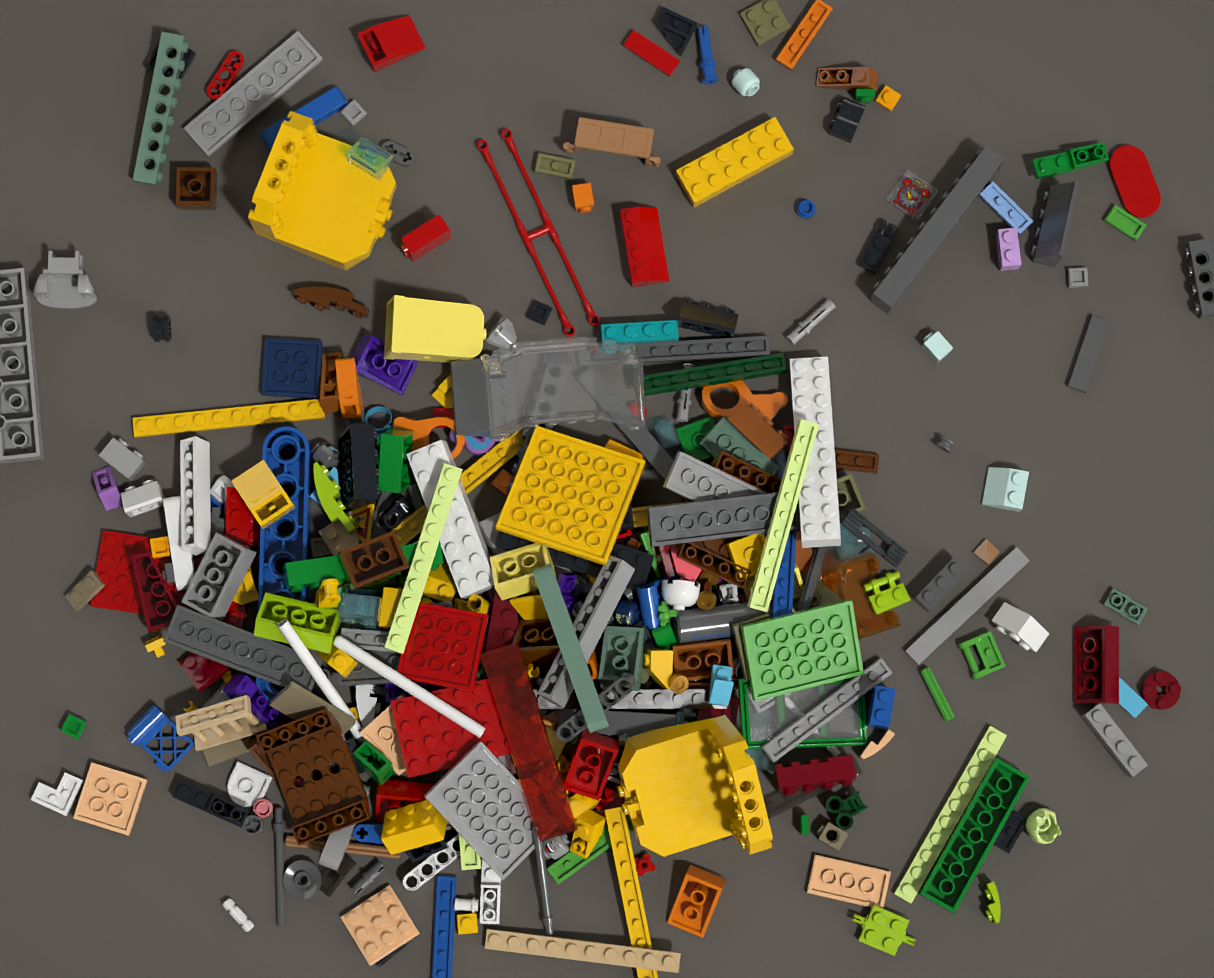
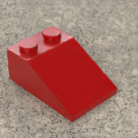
M584 729L577 740L562 789L599 801L619 751L618 740L594 732L590 733V731Z

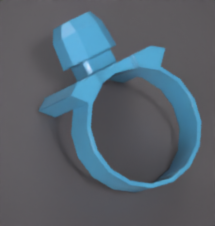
M381 406L371 408L365 416L366 424H368L369 416L376 412H384L391 417L389 423L384 428H374L377 432V439L375 441L377 447L379 436L392 428L391 412Z

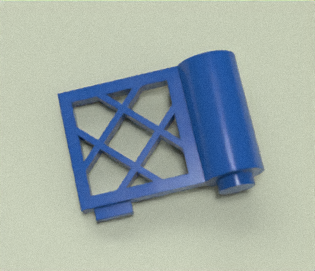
M674 572V576L668 578L663 576L649 584L640 585L636 588L643 625L648 626V629L658 628L661 621L659 618L661 612L658 610V605H661V601H664L661 589L658 594L657 586L659 585L662 588L663 580H668L667 584L670 580V583L673 584V580H677L676 572Z
M154 704L126 732L129 735L127 739L133 745L138 743L157 761L155 765L162 772L165 770L169 772L195 745V742L187 735L176 736V724ZM167 723L174 728V736L162 737V728ZM160 731V737H155V735ZM184 738L190 743L185 750H176V739ZM152 739H160V751H152L146 745ZM162 739H174V750H163ZM174 752V762L168 766L163 762V753ZM176 752H182L178 757L176 756Z

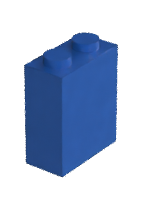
M877 685L872 689L867 727L882 730L890 727L896 689Z

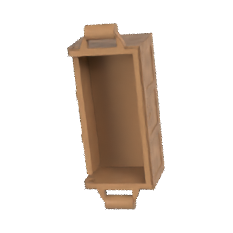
M580 117L575 144L566 142L563 145L565 153L571 152L575 155H578L579 148L623 156L646 158L645 166L653 165L654 167H659L661 164L660 157H651L654 130L652 128Z

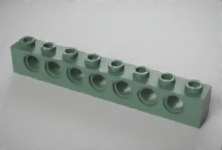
M167 32L161 33L134 170L133 181L135 183L158 187V183H161L163 179L161 168L162 164L166 163L167 153H165L166 145H169L171 137L168 132L169 127L173 126L174 116H172L173 108L177 107L178 97L175 96L176 91L180 90L181 87L179 75L180 71L184 70L185 60H183V55L187 53L189 42L186 41L187 39L183 35ZM171 50L177 51L175 58H168V53ZM169 68L173 69L172 76L165 77V71ZM169 87L170 92L165 96L161 95L162 88ZM165 105L166 111L163 114H158V107ZM162 124V130L155 133L153 130L154 126ZM157 142L159 148L156 151H150V145ZM149 161H155V167L152 170L146 168Z

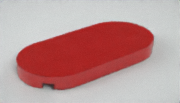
M1132 145L1119 147L1111 156L1109 169L1124 209L1136 218H1148L1158 210L1161 203V195L1146 155L1141 149Z

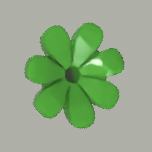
M661 601V605H658V610L661 612L659 614L660 625L666 626L670 624V617H677V609H669L666 601Z

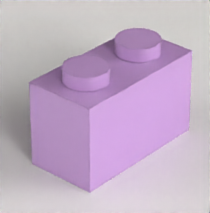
M1017 228L998 229L995 237L1000 271L1019 269L1022 264Z

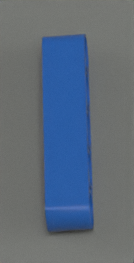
M335 87L298 109L295 113L312 118L316 126L345 108L349 102L340 88ZM283 118L260 134L270 151L281 124L284 120L289 122V118Z

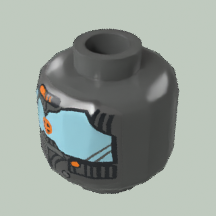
M328 442L318 443L311 451L313 463L317 462L319 466L323 464L327 470L333 469V467L336 468L340 462L338 459L339 451Z

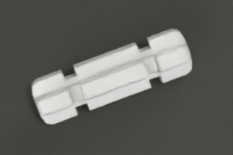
M229 898L223 903V907L230 911V915L239 925H242L246 932H249L254 927L251 920H248V917L242 910L235 906L232 899Z

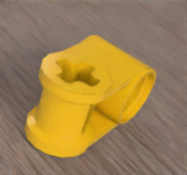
M326 579L321 582L319 589L316 591L317 608L338 607L341 598L338 595L339 581L337 579Z

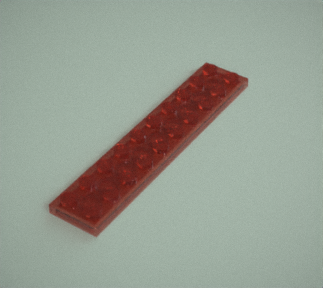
M516 642L480 654L540 842L578 830L519 643Z

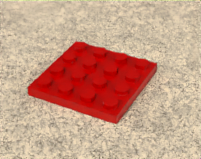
M420 602L404 653L400 656L397 672L411 681L474 692L489 615Z

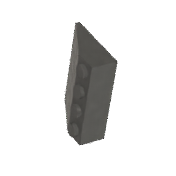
M1079 182L1053 185L1048 191L1044 192L1043 202L1046 203L1044 209H1041L1039 214V220L1042 221L1040 227H1037L1035 232V238H1038L1037 244L1033 245L1031 250L1034 263L1055 267L1062 258Z
M491 357L451 361L450 372L455 435L510 438L518 431L512 358Z

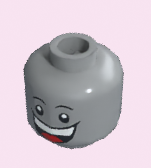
M556 830L542 841L544 855L548 859L556 860L570 849L568 844L570 839L567 834Z

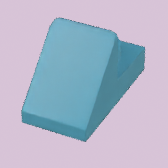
M712 666L708 704L728 707L734 683L731 681L732 667Z

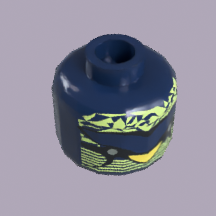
M622 599L618 602L613 612V617L619 624L635 625L642 619L640 604L635 601Z

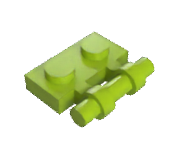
M898 571L888 572L883 577L871 579L869 583L863 585L865 592L872 590L874 594L867 599L875 616L911 601L904 584H895L894 580L900 578ZM887 584L889 589L881 592L879 586Z

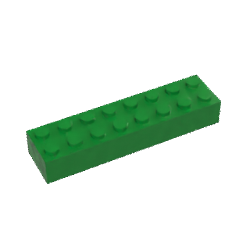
M440 541L430 572L437 571L439 566L444 563ZM417 543L401 546L409 568ZM338 555L285 563L282 567L286 590L291 589V593L303 591L304 587H310L311 590L319 589L321 582L326 579H337L339 585L343 581H348ZM409 568L387 578L398 577L402 572H406L407 575Z
M998 758L993 759L918 894L955 914L1028 783L1029 776Z

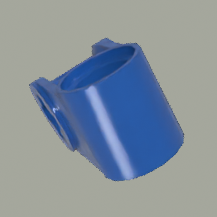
M361 824L354 829L353 834L357 841L384 844L381 840L383 824ZM361 828L368 832L364 839H360V835H357V831H360Z

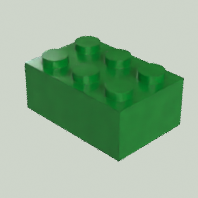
M390 428L379 436L378 447H380V455L377 458V466H379L377 485L380 491L401 493L409 488L411 466L406 454L412 452L414 430Z

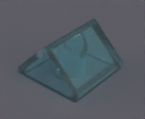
M364 136L346 152L348 162L379 181L395 158L394 154Z

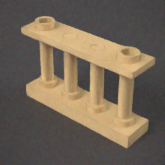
M247 695L175 716L177 734L183 736L192 733L194 735L196 751L268 731V726L251 713L250 697Z

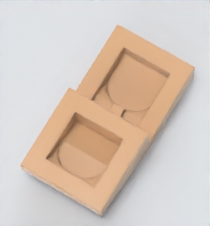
M887 730L878 744L870 741L859 758L863 760L881 750L895 733Z

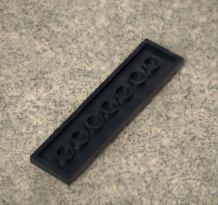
M499 531L495 546L511 551L534 544L535 542ZM615 543L610 555L624 560L635 569L626 588L637 591L636 588L638 586L646 584L655 555ZM548 547L553 565L594 578L598 577L603 567L602 564Z

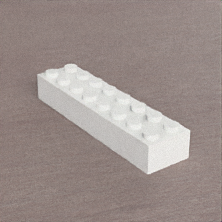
M439 440L406 454L427 510L429 509L443 464L446 463L456 467L449 446L444 440ZM460 478L440 543L461 598L467 599L472 595H477L495 586L490 554Z

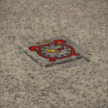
M907 169L886 201L917 222L939 190Z

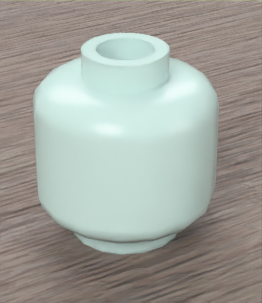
M738 69L733 74L732 86L742 96H752L759 90L760 80L751 69Z

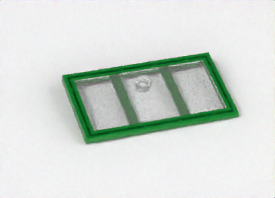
M854 677L759 701L752 699L750 680L739 679L738 694L741 735L746 740L748 749H761L762 746ZM864 695L794 748L868 745Z

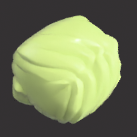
M1039 808L1033 811L1026 821V830L1032 840L1037 843H1051L1057 835L1060 836L1061 834L1057 825L1056 814L1048 808Z

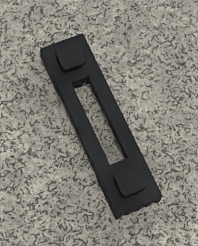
M852 507L849 508L840 521L844 527L894 567H898V564L901 563L900 561L908 553V551ZM862 524L888 544L885 550L860 531L859 528L862 527Z

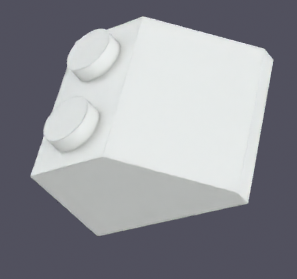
M148 480L143 482L141 487L131 486L124 489L125 492L121 493L123 508L130 518L164 506V495L158 481Z

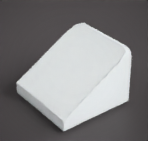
M225 475L218 478L210 489V493L222 504L225 503V487H235Z
M731 583L719 585L723 596V605L739 602L736 585Z

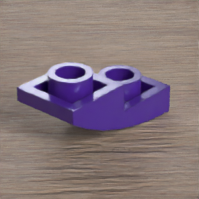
M566 572L559 574L558 585L568 613L571 614L577 597L571 594V591L575 586L577 575Z

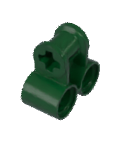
M859 791L843 800L838 796H831L825 802V808L829 813L838 814L835 818V826L843 831L852 827V816L868 808L862 802ZM832 799L839 802L837 810H832L829 807V802ZM845 816L849 819L847 827H842L839 824L840 817Z

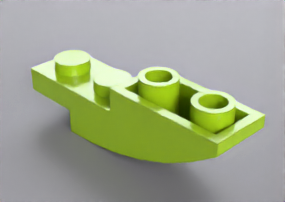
M315 462V486L326 514L333 524L340 520L352 535L357 531L354 527L357 523L351 515L347 517L343 512L346 508L340 500L335 501L341 496L338 492L341 489L335 480L330 481L327 476L330 473L323 464L319 466Z

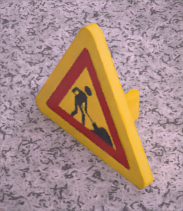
M374 504L352 511L353 518L357 523L355 528L357 529L358 539L362 542L371 539Z

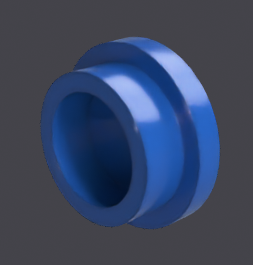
M802 200L798 203L797 213L801 218L808 219L815 214L816 207L812 201Z

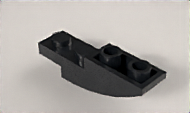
M179 779L172 795L173 798L241 828L250 811L182 779Z

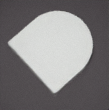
M237 761L227 784L229 796L233 802L240 806H253L258 799L264 798L273 777Z

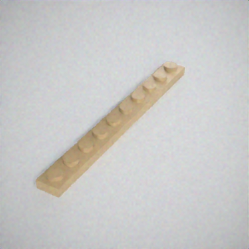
M489 928L486 932L485 949L679 973L681 952Z

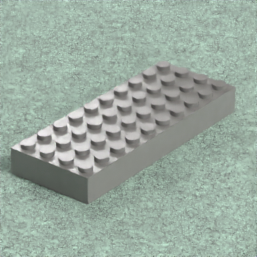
M25 268L0 270V464L43 460L44 452L28 272Z

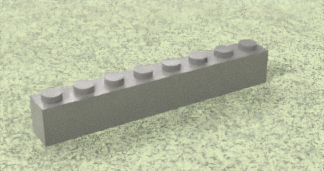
M611 555L607 565H603L573 623L586 663L635 571L624 560ZM559 650L537 694L550 703L564 708L574 687L561 650Z

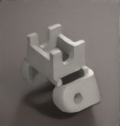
M48 251V270H44L43 274L38 276L33 294L37 301L44 306L58 309H78L96 303L97 296L92 281L87 274H83V256L80 255V252L75 251V258H59L53 255V251Z

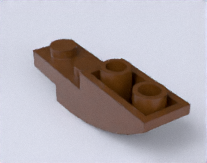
M304 287L293 291L296 301L302 304L311 303L313 308L319 311H324V309L329 311L333 304L335 309L342 312L348 310L352 312V316L362 319V316L367 318L370 313L368 307L354 302V293L331 287Z

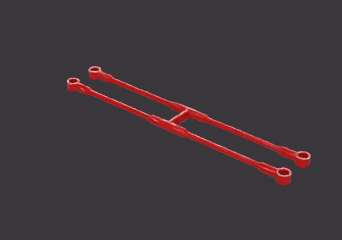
M504 129L501 132V138L506 141L510 152L513 153L541 212L540 215L545 226L530 233L527 232L493 164L494 160L488 150V142L483 139L479 140L477 149L482 152L516 221V226L529 254L532 255L556 306L564 327V334L566 337L571 338L575 335L576 330L570 324L566 313L563 312L536 255V249L531 240L549 233L583 301V307L588 315L589 324L593 327L599 325L600 318L594 313L590 302L587 301L560 244V238L547 211L544 210L517 153L518 149L512 139L511 130ZM508 132L510 136L505 138L503 134ZM484 143L486 147L481 149L479 145ZM591 318H597V323H591ZM567 329H573L574 332L567 334Z

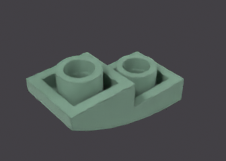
M1114 588L1104 603V606L1139 626L1148 611L1147 607L1135 602L1129 596Z

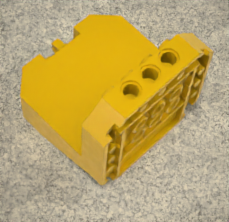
M290 111L287 117L290 121L284 120L281 124L254 192L252 202L256 207L255 210H250L248 219L257 235L347 271L369 257L378 238H383L386 231L383 224H385L386 220L390 221L393 210H390V206L397 187L396 181L384 157L317 133L312 118Z
M726 715L655 729L627 738L618 766L621 783L620 786H617L620 798H625L622 809L625 815H629L636 839L640 845L664 857L734 835L737 843L740 842L742 850L745 849L749 855L772 848L771 840H773L755 763L753 758H750L749 754L744 751L748 749L746 740Z

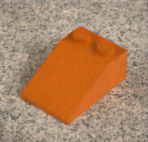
M690 865L667 923L703 938L727 879Z

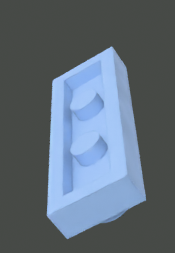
M994 182L979 194V197L1011 228H1017L1018 235L1033 222Z

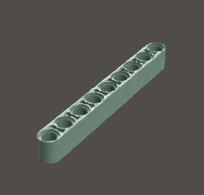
M551 563L533 569L534 578L588 729L592 733L609 727Z

